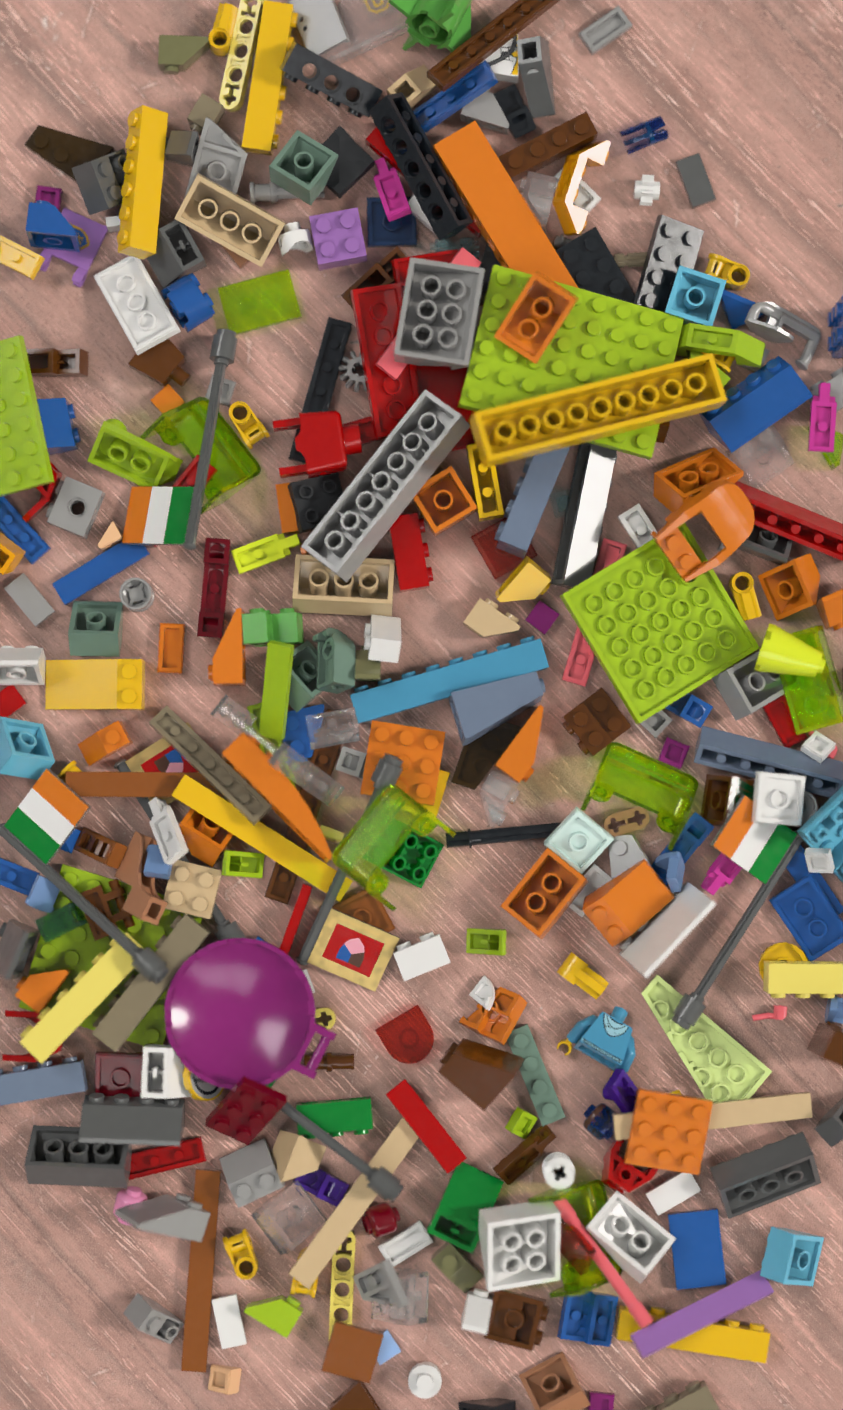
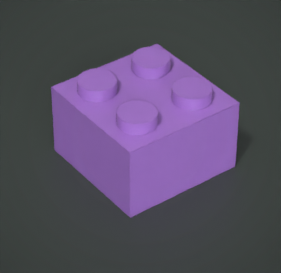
M358 207L309 216L319 271L367 262Z

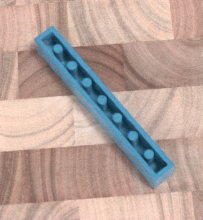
M534 636L520 640V645L511 647L510 643L497 646V651L490 654L487 653V650L472 654L473 659L464 661L463 657L449 661V666L440 668L439 664L426 667V672L416 675L415 671L401 675V680L393 682L392 678L377 682L378 687L369 689L368 685L355 688L354 694H351L350 697L358 724L449 698L451 692L548 669L549 664L541 638L535 640Z

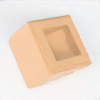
M114 521L111 522L98 543V547L102 551L122 542L123 536Z
M211 1364L208 1390L226 1395L238 1393L241 1368Z

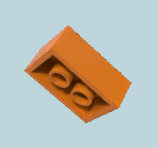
M547 848L502 903L501 907L540 939H543L589 881Z

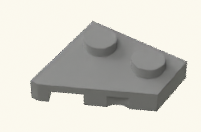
M634 835L614 836V840L609 845L612 879L643 859L651 866L649 858L640 848V844Z
M390 1259L352 1276L363 1300L377 1301L379 1304L384 1305L393 1303L397 1304L398 1308L410 1304Z

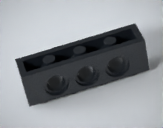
M294 41L280 66V69L285 72L283 75L285 78L294 83L298 79L306 83L305 88L316 95L320 91L328 95L326 100L338 107L341 103L350 107L348 112L359 118L362 115L370 117L369 110L376 105L383 92L378 87ZM308 63L313 64L315 68L314 73L311 76H304L302 73L304 65ZM329 75H333L336 78V84L332 88L324 86V80ZM351 87H356V98L348 100L346 98V91Z

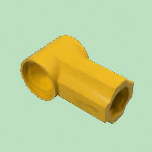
M219 3L214 25L208 38L211 51L214 55L220 57L229 54L239 9L229 3ZM219 38L226 40V43L221 46L214 44Z
M738 572L732 575L728 582L729 588L732 591L736 608L742 619L746 621L762 616L752 576L747 572ZM739 576L744 577L747 581V586L744 590H739L735 585V581Z
M571 952L556 972L597 1000L609 982L591 970L587 963Z

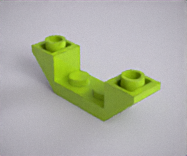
M689 323L682 325L676 355L688 357L689 350L735 357L736 364L761 368L765 343L740 330Z

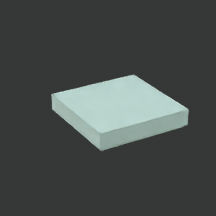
M576 806L547 837L544 845L582 875L612 843L614 837Z

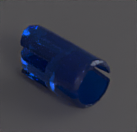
M661 116L620 131L621 136H626L643 129V132L623 140L624 146L647 139L646 142L628 148L626 150L628 155L668 139L667 130H658L665 126Z

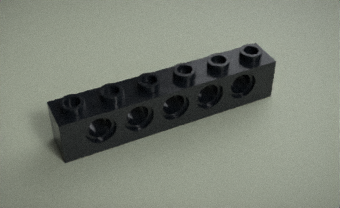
M403 92L385 96L369 110L373 122L385 140L386 146L391 151L398 168L403 173L410 190L414 193L421 210L426 215L439 241L454 237L469 226L473 220Z

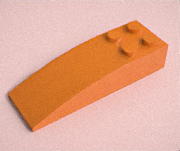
M243 732L222 752L221 758L272 806V810L327 864L333 856L309 807L294 785L277 766L278 760L269 751L264 753L259 748L260 742L252 734L247 736Z

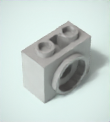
M66 476L65 480H61L56 488L55 494L58 497L55 504L51 503L46 512L47 522L50 525L87 540L106 494L99 489ZM77 503H83L85 506L84 512L80 515H74L73 507Z

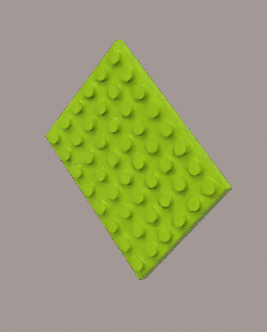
M494 264L458 407L479 412L674 363L684 319L556 282L579 297V299L537 364H535L494 337L532 275ZM660 424L587 443L650 460L653 456Z

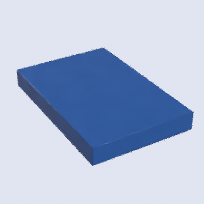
M812 873L769 899L809 961H814L843 943V919Z
M718 1209L667 1214L669 1232L676 1238L671 1246L676 1289L682 1290L727 1284Z

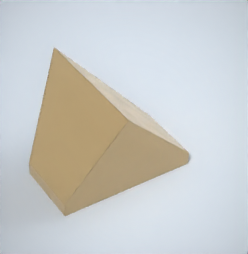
M280 1130L271 1152L280 1182L282 1183L318 1171L327 1147L300 1135Z

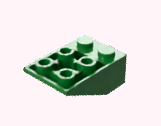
M376 809L356 855L422 888L444 844Z
M465 1162L460 1163L455 1167L428 1224L427 1232L473 1254L480 1239L479 1210L494 1207L504 1181Z

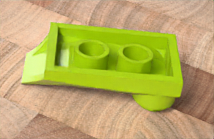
M117 419L104 420L87 460L139 486L156 487L174 481L183 460L128 432L123 422Z

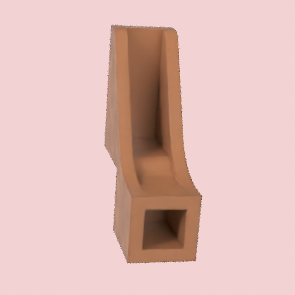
M135 831L120 867L115 874L116 878L132 886L122 909L141 920L158 925L168 903L157 894L155 878L145 877L143 872L148 855L146 851L147 846L157 845L155 839Z

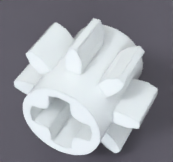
M642 174L641 180H635L634 199H640V205L651 206L653 200H659L660 182L654 181V175Z

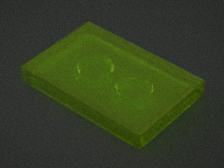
M289 269L218 288L228 329L236 332V335L302 318Z

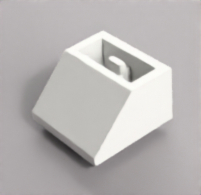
M146 1044L143 1047L141 1098L168 1099L191 1097L189 1090L185 1089L183 1083L184 1065L171 1045Z

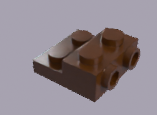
M602 687L562 717L565 721L562 723L565 730L570 736L575 734L580 740L577 743L578 747L585 755L589 753L592 757L632 727Z
M505 1289L495 1291L487 1334H484V1338L533 1351L535 1345L540 1346L543 1331L539 1330L541 1320L546 1321L549 1312V1306H545L546 1299L525 1293L519 1294Z

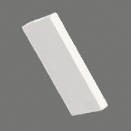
M128 256L94 275L97 284L137 355L181 332L139 258Z

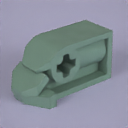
M330 627L314 635L312 641L318 642L316 690L339 694L355 687L356 649L354 642L338 629Z

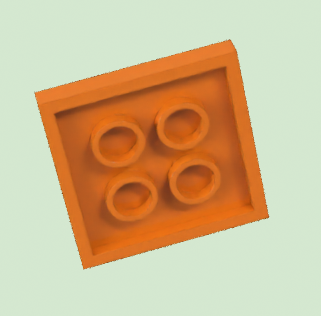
M372 720L360 794L372 795L375 782L371 780V777L380 757L383 758L385 753H389L403 760V770L394 789H388L387 792H384L382 798L434 806L446 732Z
M638 1088L624 1162L699 1175L713 1101L711 1099Z

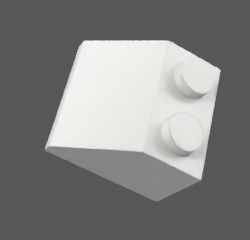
M33 645L26 646L25 648L0 647V685H45L46 656L43 648Z

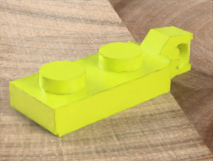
M276 533L234 549L231 553L237 570L241 575L286 558V556L291 554L290 549L300 545L301 542L297 534L285 538L284 533Z

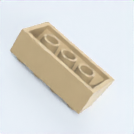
M200 173L197 174L174 218L260 267L263 266L285 225V221Z
M296 554L292 598L294 611L371 616V614L392 617L395 560L366 558L346 583L311 555Z

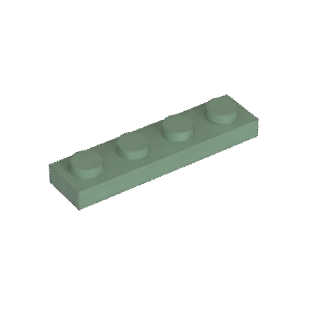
M528 1024L513 1029L507 1041L512 1053L524 1059L519 1070L542 1126L565 1118Z

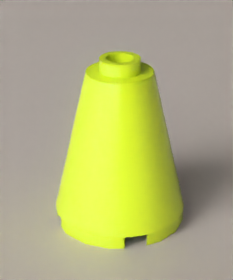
M769 623L754 670L765 673L816 677L817 673L822 674L826 660L822 659L823 653L775 624Z

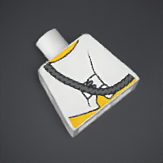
M518 34L485 59L498 81L518 83V51L516 41L518 40Z

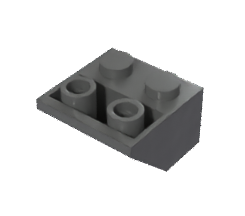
M124 148L72 168L89 215L122 204L121 188L124 184L125 175L123 165L126 160Z
M174 220L158 229L156 254L148 257L147 260L163 289L181 277L195 273L207 266L185 224Z

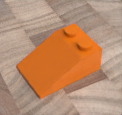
M536 271L529 279L494 337L537 364L579 297Z
M712 447L655 472L653 496L674 513L683 505L682 501L691 495L693 497L703 491L702 488L719 480H726L735 484L744 476V471L715 447Z
M236 608L212 658V665H208V679L213 681L215 686H246V654L242 627V614H245L242 608Z
M541 705L535 709L494 765V767L517 784L521 780L527 782L535 771L532 765L535 762L544 707Z
M643 859L587 895L584 899L582 911L608 943L614 947L633 935L673 900L674 895L649 863Z

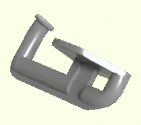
M762 301L752 305L745 319V323L752 333L773 343L793 342L794 336L781 329L783 326L807 340L801 357L795 361L800 369L806 371L820 341V330L773 302ZM760 312L768 316L766 323L757 320Z

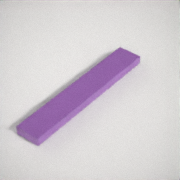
M761 1270L631 1334L630 1337L641 1358L644 1359L773 1294L774 1291L767 1278L760 1276Z

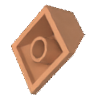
M563 1351L519 1375L535 1410H582L591 1405Z

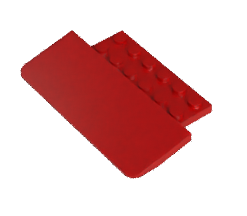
M459 249L410 257L450 263ZM410 257L393 259L391 261L395 280L394 284L352 289L350 291L375 438L388 437L425 389L461 414L469 425V420L475 413V411L458 407L468 367L451 370L449 366L407 364L398 378L393 380L375 365L398 332ZM471 425L451 451L466 449L467 445L476 444Z

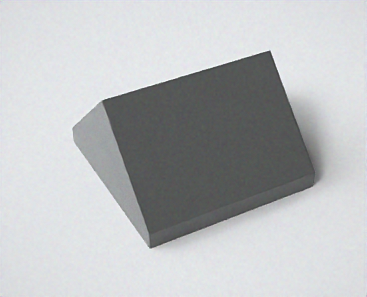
M754 525L751 534L738 549L782 565L789 558L793 540Z

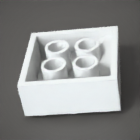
M551 1199L479 1210V1238L488 1292L560 1281V1211Z

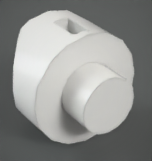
M299 222L285 224L283 227L285 233L277 238L281 256L285 255L289 250L297 249L308 253L314 249L310 230L301 229Z
M424 1361L418 1363L409 1372V1389L418 1398H431L440 1390L442 1383L441 1372L432 1362Z

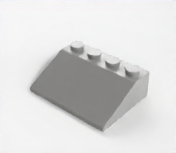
M410 257L394 349L395 362L419 366L469 367L485 272L484 268Z

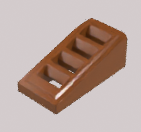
M83 826L74 850L107 866L118 869L127 851V846ZM93 836L92 839H91V841H90V844H89L88 848L85 849L86 846H87V844H88V842H89L90 837Z

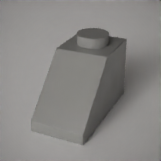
M489 90L462 108L460 121L467 123L476 121L480 127L507 135L509 122L494 94L490 93Z

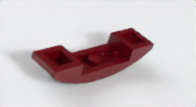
M207 537L205 539L202 596L197 636L222 638L229 580L230 539Z

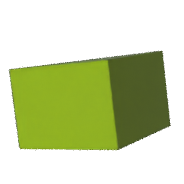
M224 850L222 875L262 878L265 854Z
M467 928L466 953L505 956L506 929Z

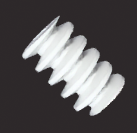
M552 1152L543 1160L542 1173L549 1186L560 1190L569 1187L574 1182L575 1167L565 1153ZM560 1166H562L563 1172L558 1171L557 1174H555L553 1169H559Z

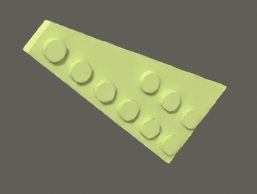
M656 974L641 992L705 1099L721 1102L751 1098L772 1071L704 1013L701 1014L695 1026H691L688 1031L671 1020L674 1016L673 1011L683 996L659 975Z

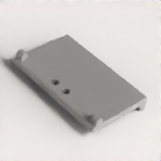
M287 0L288 4H293L294 12L298 13L297 27L305 48L321 56L344 42H350L334 0Z

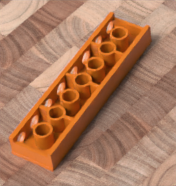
M476 121L471 122L433 145L435 153L468 213L501 266L531 275L538 271L552 281L578 288Z

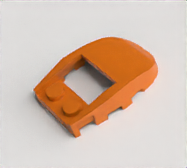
M719 480L702 488L703 491L693 497L691 495L682 501L683 505L674 513L671 512L664 519L667 524L658 533L653 531L650 534L680 578L685 582L721 565L743 544L753 530L755 521L753 507L744 492L730 481ZM699 511L725 547L710 560H705L704 562H701L678 529L680 525L688 521Z

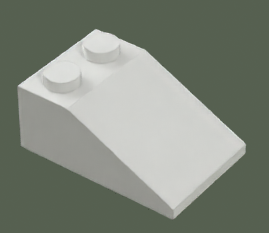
M619 1191L613 1194L586 1227L620 1268L640 1284L676 1240L674 1236Z

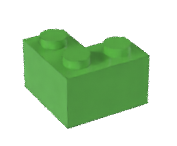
M264 608L249 609V614H242L243 643L253 647H266L270 640L287 644H303L302 614L295 612L294 608L279 609L280 613L271 614L270 610H264Z

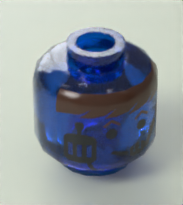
M601 1103L598 1106L592 1104L583 1114L586 1117L583 1126L597 1140H603L604 1138L609 1140L614 1135L612 1114L617 1113L605 1103Z

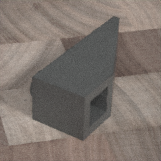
M541 36L516 40L519 68L532 118L556 115L549 41Z

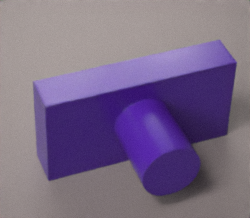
M616 1068L604 1086L603 1097L606 1100L614 1101L622 1113L633 1112L638 1089L624 1069Z

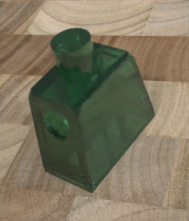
M73 902L34 921L45 944L88 923L83 911Z

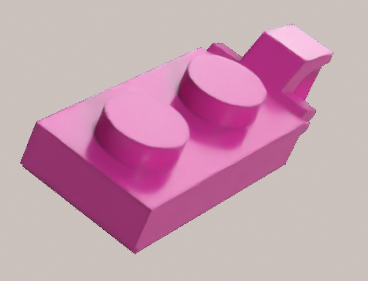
M384 157L375 160L379 174L374 175L373 179L389 222L411 214L412 211L397 170L395 168L388 169Z
M820 383L818 396L813 395L808 436V451L834 452L837 402H835V397L830 396L831 383Z
M720 853L706 873L708 876H706L700 886L714 896L720 886L730 885L742 868Z

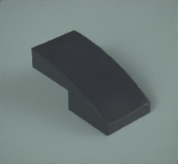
M516 84L494 93L500 108L509 122V130L514 139L537 129Z

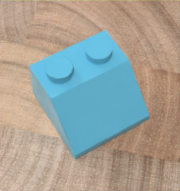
M679 265L665 313L684 319L683 325L693 323L713 326L726 280Z
M0 716V774L38 780L47 768L50 769L55 762L43 724Z
M771 1226L767 1237L765 1255L761 1264L760 1276L782 1284L813 1286L824 1237L793 1229Z

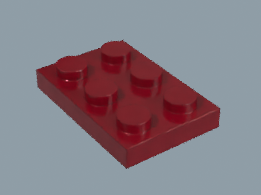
M243 1076L206 1118L205 1126L249 1145L286 1104L287 1095Z

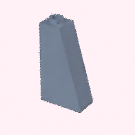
M537 671L451 692L449 703L462 746L468 745L539 703L546 690L543 679L538 678Z

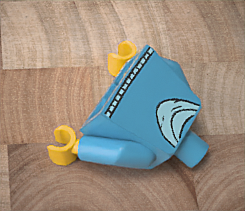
M615 1006L611 1015L601 1012L598 1016L590 1015L580 1020L567 1034V1039H563L558 1043L557 1049L561 1044H567L569 1050L564 1055H568L574 1043L575 1049L613 1070L611 1075L616 1068H621L628 1072L636 1056L634 1038L631 1036L632 1028L623 1023L628 1015L627 1011Z

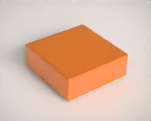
M169 384L150 400L166 419H169L185 404V401Z

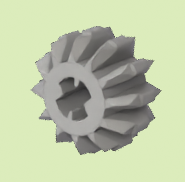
M351 351L352 360L345 356L342 358L347 366H339V371L345 372L340 376V380H348L345 384L347 389L355 384L354 391L358 393L360 385H363L364 391L367 392L365 376L359 377L358 373L353 374V371L356 372L355 367L360 366L363 369L361 352L360 357H356L355 352Z

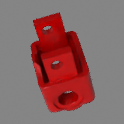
M338 411L299 413L298 418L272 421L274 432L300 429L299 434L295 437L296 450L304 456L306 464L279 468L281 478L308 475V479L343 472L348 467L347 455L362 453L359 425L342 426L341 415Z

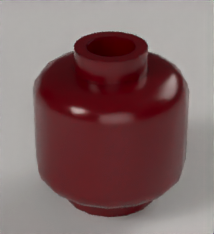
M381 1202L368 1207L361 1220L367 1235H372L374 1238L379 1239L397 1230V1222L400 1221V1215L396 1207H391L387 1202Z

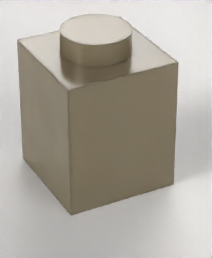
M202 93L187 117L188 123L191 125L190 129L201 135L206 117L218 124L225 113L224 106Z

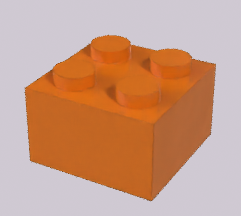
M452 466L428 479L412 499L434 536L439 535L477 511L476 504Z

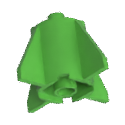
M472 0L388 1L407 17L405 24L408 23L409 25L407 31L410 36L402 47L405 51L419 42L426 47L433 44L438 45L436 49L446 47L449 51L453 52L471 38Z

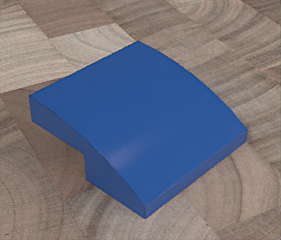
M565 1287L557 1337L565 1340L581 1341L590 1345L610 1347L619 1297Z

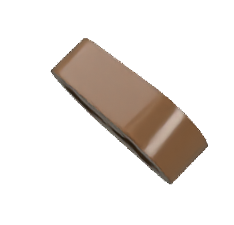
M641 807L624 810L607 816L603 822V828L613 837L630 833L646 827L649 823V814ZM635 811L645 816L641 820V825H638L637 822L628 823L627 819L634 817ZM612 818L616 822L622 820L625 822V825L618 827V832L614 833L613 829H608L607 825L611 824L610 819Z

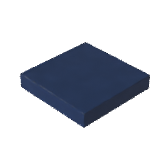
M380 197L367 198L368 248L417 247L416 217L412 213L389 222Z

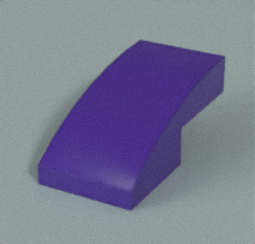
M320 1168L318 1171L296 1177L292 1182L294 1186L312 1193L317 1198L336 1207L343 1199L349 1187V1184Z

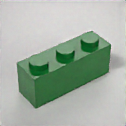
M371 1096L296 1103V1109L332 1137L343 1136L344 1131H354V1135L368 1134V1129H373ZM297 1123L298 1135H304L307 1139L316 1138Z

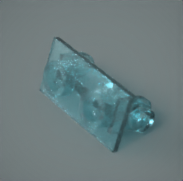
M460 238L459 242H450L449 239L440 241L435 239V243H430V250H435V252L455 250L463 247L480 261L479 251H475V248H480L479 241H474V238Z

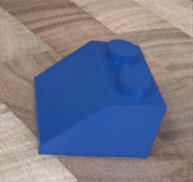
M38 200L36 203L29 202L26 234L31 247L80 252L81 247L76 231L55 205H51L50 202Z
M66 398L37 399L49 456L78 450L77 443L81 442L78 428L73 426L72 419L76 418L73 404H69Z

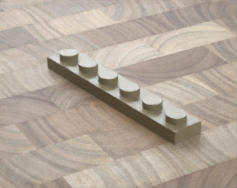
M167 705L149 721V725L254 826L272 809V806Z

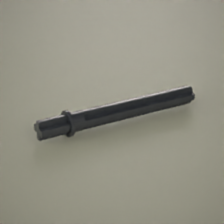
M561 822L470 831L469 828L465 832L446 833L447 848L463 846L472 848L474 845L547 839Z

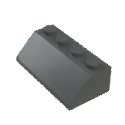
M91 1093L85 1095L82 1104L79 1142L180 1146L185 1128V1099L129 1097L127 1094L104 1096L102 1093Z
M33 1125L24 1163L28 1184L127 1188L131 1170L132 1144L79 1142L80 1127Z
M803 1132L790 1135L775 1143L767 1144L752 1152L744 1153L729 1161L720 1162L710 1168L714 1184L728 1219L821 1183L814 1154Z

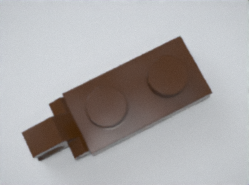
M547 1125L539 1127L531 1136L522 1141L518 1147L503 1158L493 1170L507 1185H510L546 1153L544 1151L545 1148L556 1138V1135Z

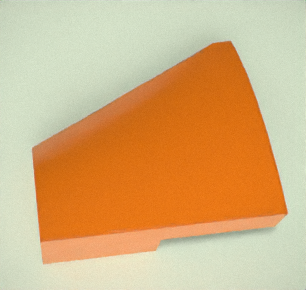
M499 987L495 991L494 1003L489 1011L481 1004H478V1009L467 1019L463 1016L459 1023L504 1046L525 1009L527 1001L521 995Z

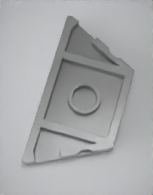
M206 117L185 196L198 173L237 194L248 153L208 117Z

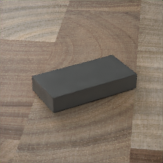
M698 153L676 161L675 164L692 209L715 201L716 197L700 154Z

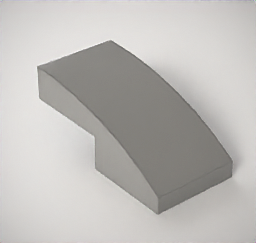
M343 746L335 770L363 779L366 753Z

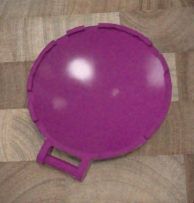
M224 939L198 950L176 972L165 1000L164 1011L167 1036L171 1047H173L182 1064L205 1082L226 1089H232L243 1076L267 1085L279 1079L291 1069L315 1079L318 1073L316 1069L330 1041H334L337 1035L332 1030L315 1022L313 992L308 979L299 965L281 949L257 939ZM316 1032L322 1035L306 1066L300 1063Z

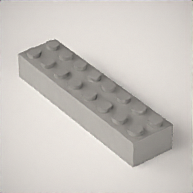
M425 389L301 547L347 583L469 429L470 425L461 414Z

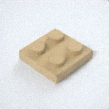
M177 860L172 865L165 891L164 901L168 903L165 909L211 919L222 870Z

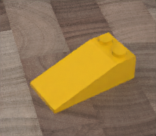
M143 659L46 660L45 710H145V661Z

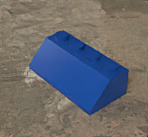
M778 356L768 361L765 366L755 373L748 375L745 380L736 386L729 388L725 393L727 401L719 409L699 414L709 433L732 453L813 397V395L792 366Z

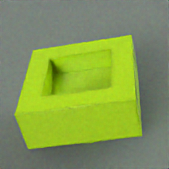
M517 1106L505 1129L526 1139L538 1118Z

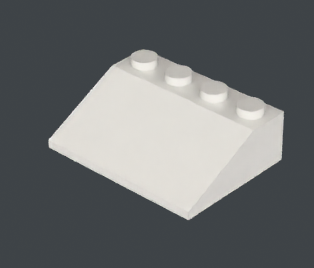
M686 882L684 885L682 884L681 892H672L674 899L663 907L650 921H647L639 928V933L633 939L629 936L620 945L622 951L619 955L645 978L662 963L716 905V903L689 882Z

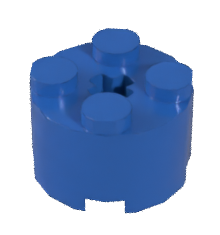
M193 273L181 277L161 290L163 298H169L171 301L169 303L171 313L182 328L185 327L187 333L212 318L213 314H215L211 298L206 292L201 293L198 287L200 283Z

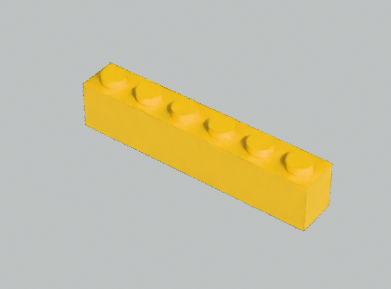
M264 0L241 146L246 152L272 156L273 149H278L279 135L276 134L277 125L282 124L283 110H279L281 100L285 101L287 86H283V75L285 72L280 69V66L294 41V37H291L292 27L296 28L298 13L294 12L293 4Z
M145 105L130 111L127 120L129 131L125 142L127 153L123 165L125 175L124 184L121 188V195L123 197L122 207L119 211L120 230L117 234L118 253L142 260L156 254L168 113Z
M619 1305L615 1337L617 1340L633 1342L630 1337L631 1334L641 1330V1328L628 1311L627 1306ZM651 1307L647 1311L653 1318V1321L647 1326L671 1315V1313H665L666 1309ZM726 1318L725 1322L718 1321L666 1348L766 1364L771 1333L768 1329L764 1328L765 1325L750 1322V1325L746 1326L740 1325L738 1320Z

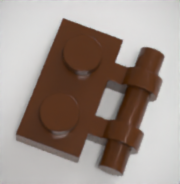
M118 879L108 882L111 888L109 893H104L102 885L80 893L117 928L116 922L122 919L126 929L135 925L133 915L122 909L126 901L124 897L126 892L124 887H120ZM112 899H115L119 909V913L114 915L108 903ZM85 914L95 941L109 936Z

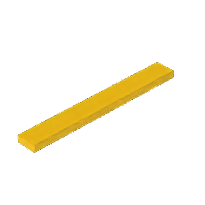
M184 774L172 793L173 797L327 894L337 870L263 823L258 822L254 826L230 802ZM345 877L336 897V900L339 902L353 882L348 877Z

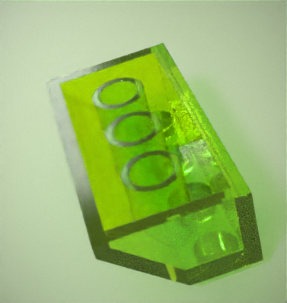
M823 625L790 633L823 653L822 659L826 660L822 674L817 673L816 677L779 674L796 735L842 723L843 694Z

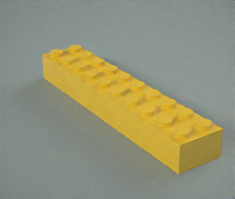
M713 353L475 412L469 422L482 466L487 468L719 409L727 401Z

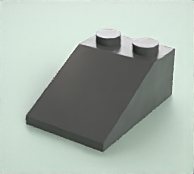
M10 919L8 923H3L0 929V937H2L0 940V975L10 981L21 976L40 930L14 919Z

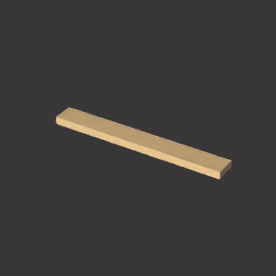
M810 1092L713 1102L708 1130L813 1118ZM633 1112L612 1114L615 1140L629 1139Z
M403 1117L368 1163L370 1167L379 1169L383 1166L393 1174L417 1141L418 1136ZM363 1173L360 1174L288 1273L308 1289L377 1196L375 1192L367 1187L369 1181L366 1180L367 1176Z

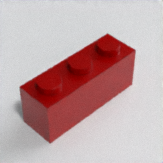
M418 512L400 515L390 527L400 593L429 588V582L434 580L432 568L426 567L425 561L426 557H430L428 543H422L421 533H426L424 519L418 518Z

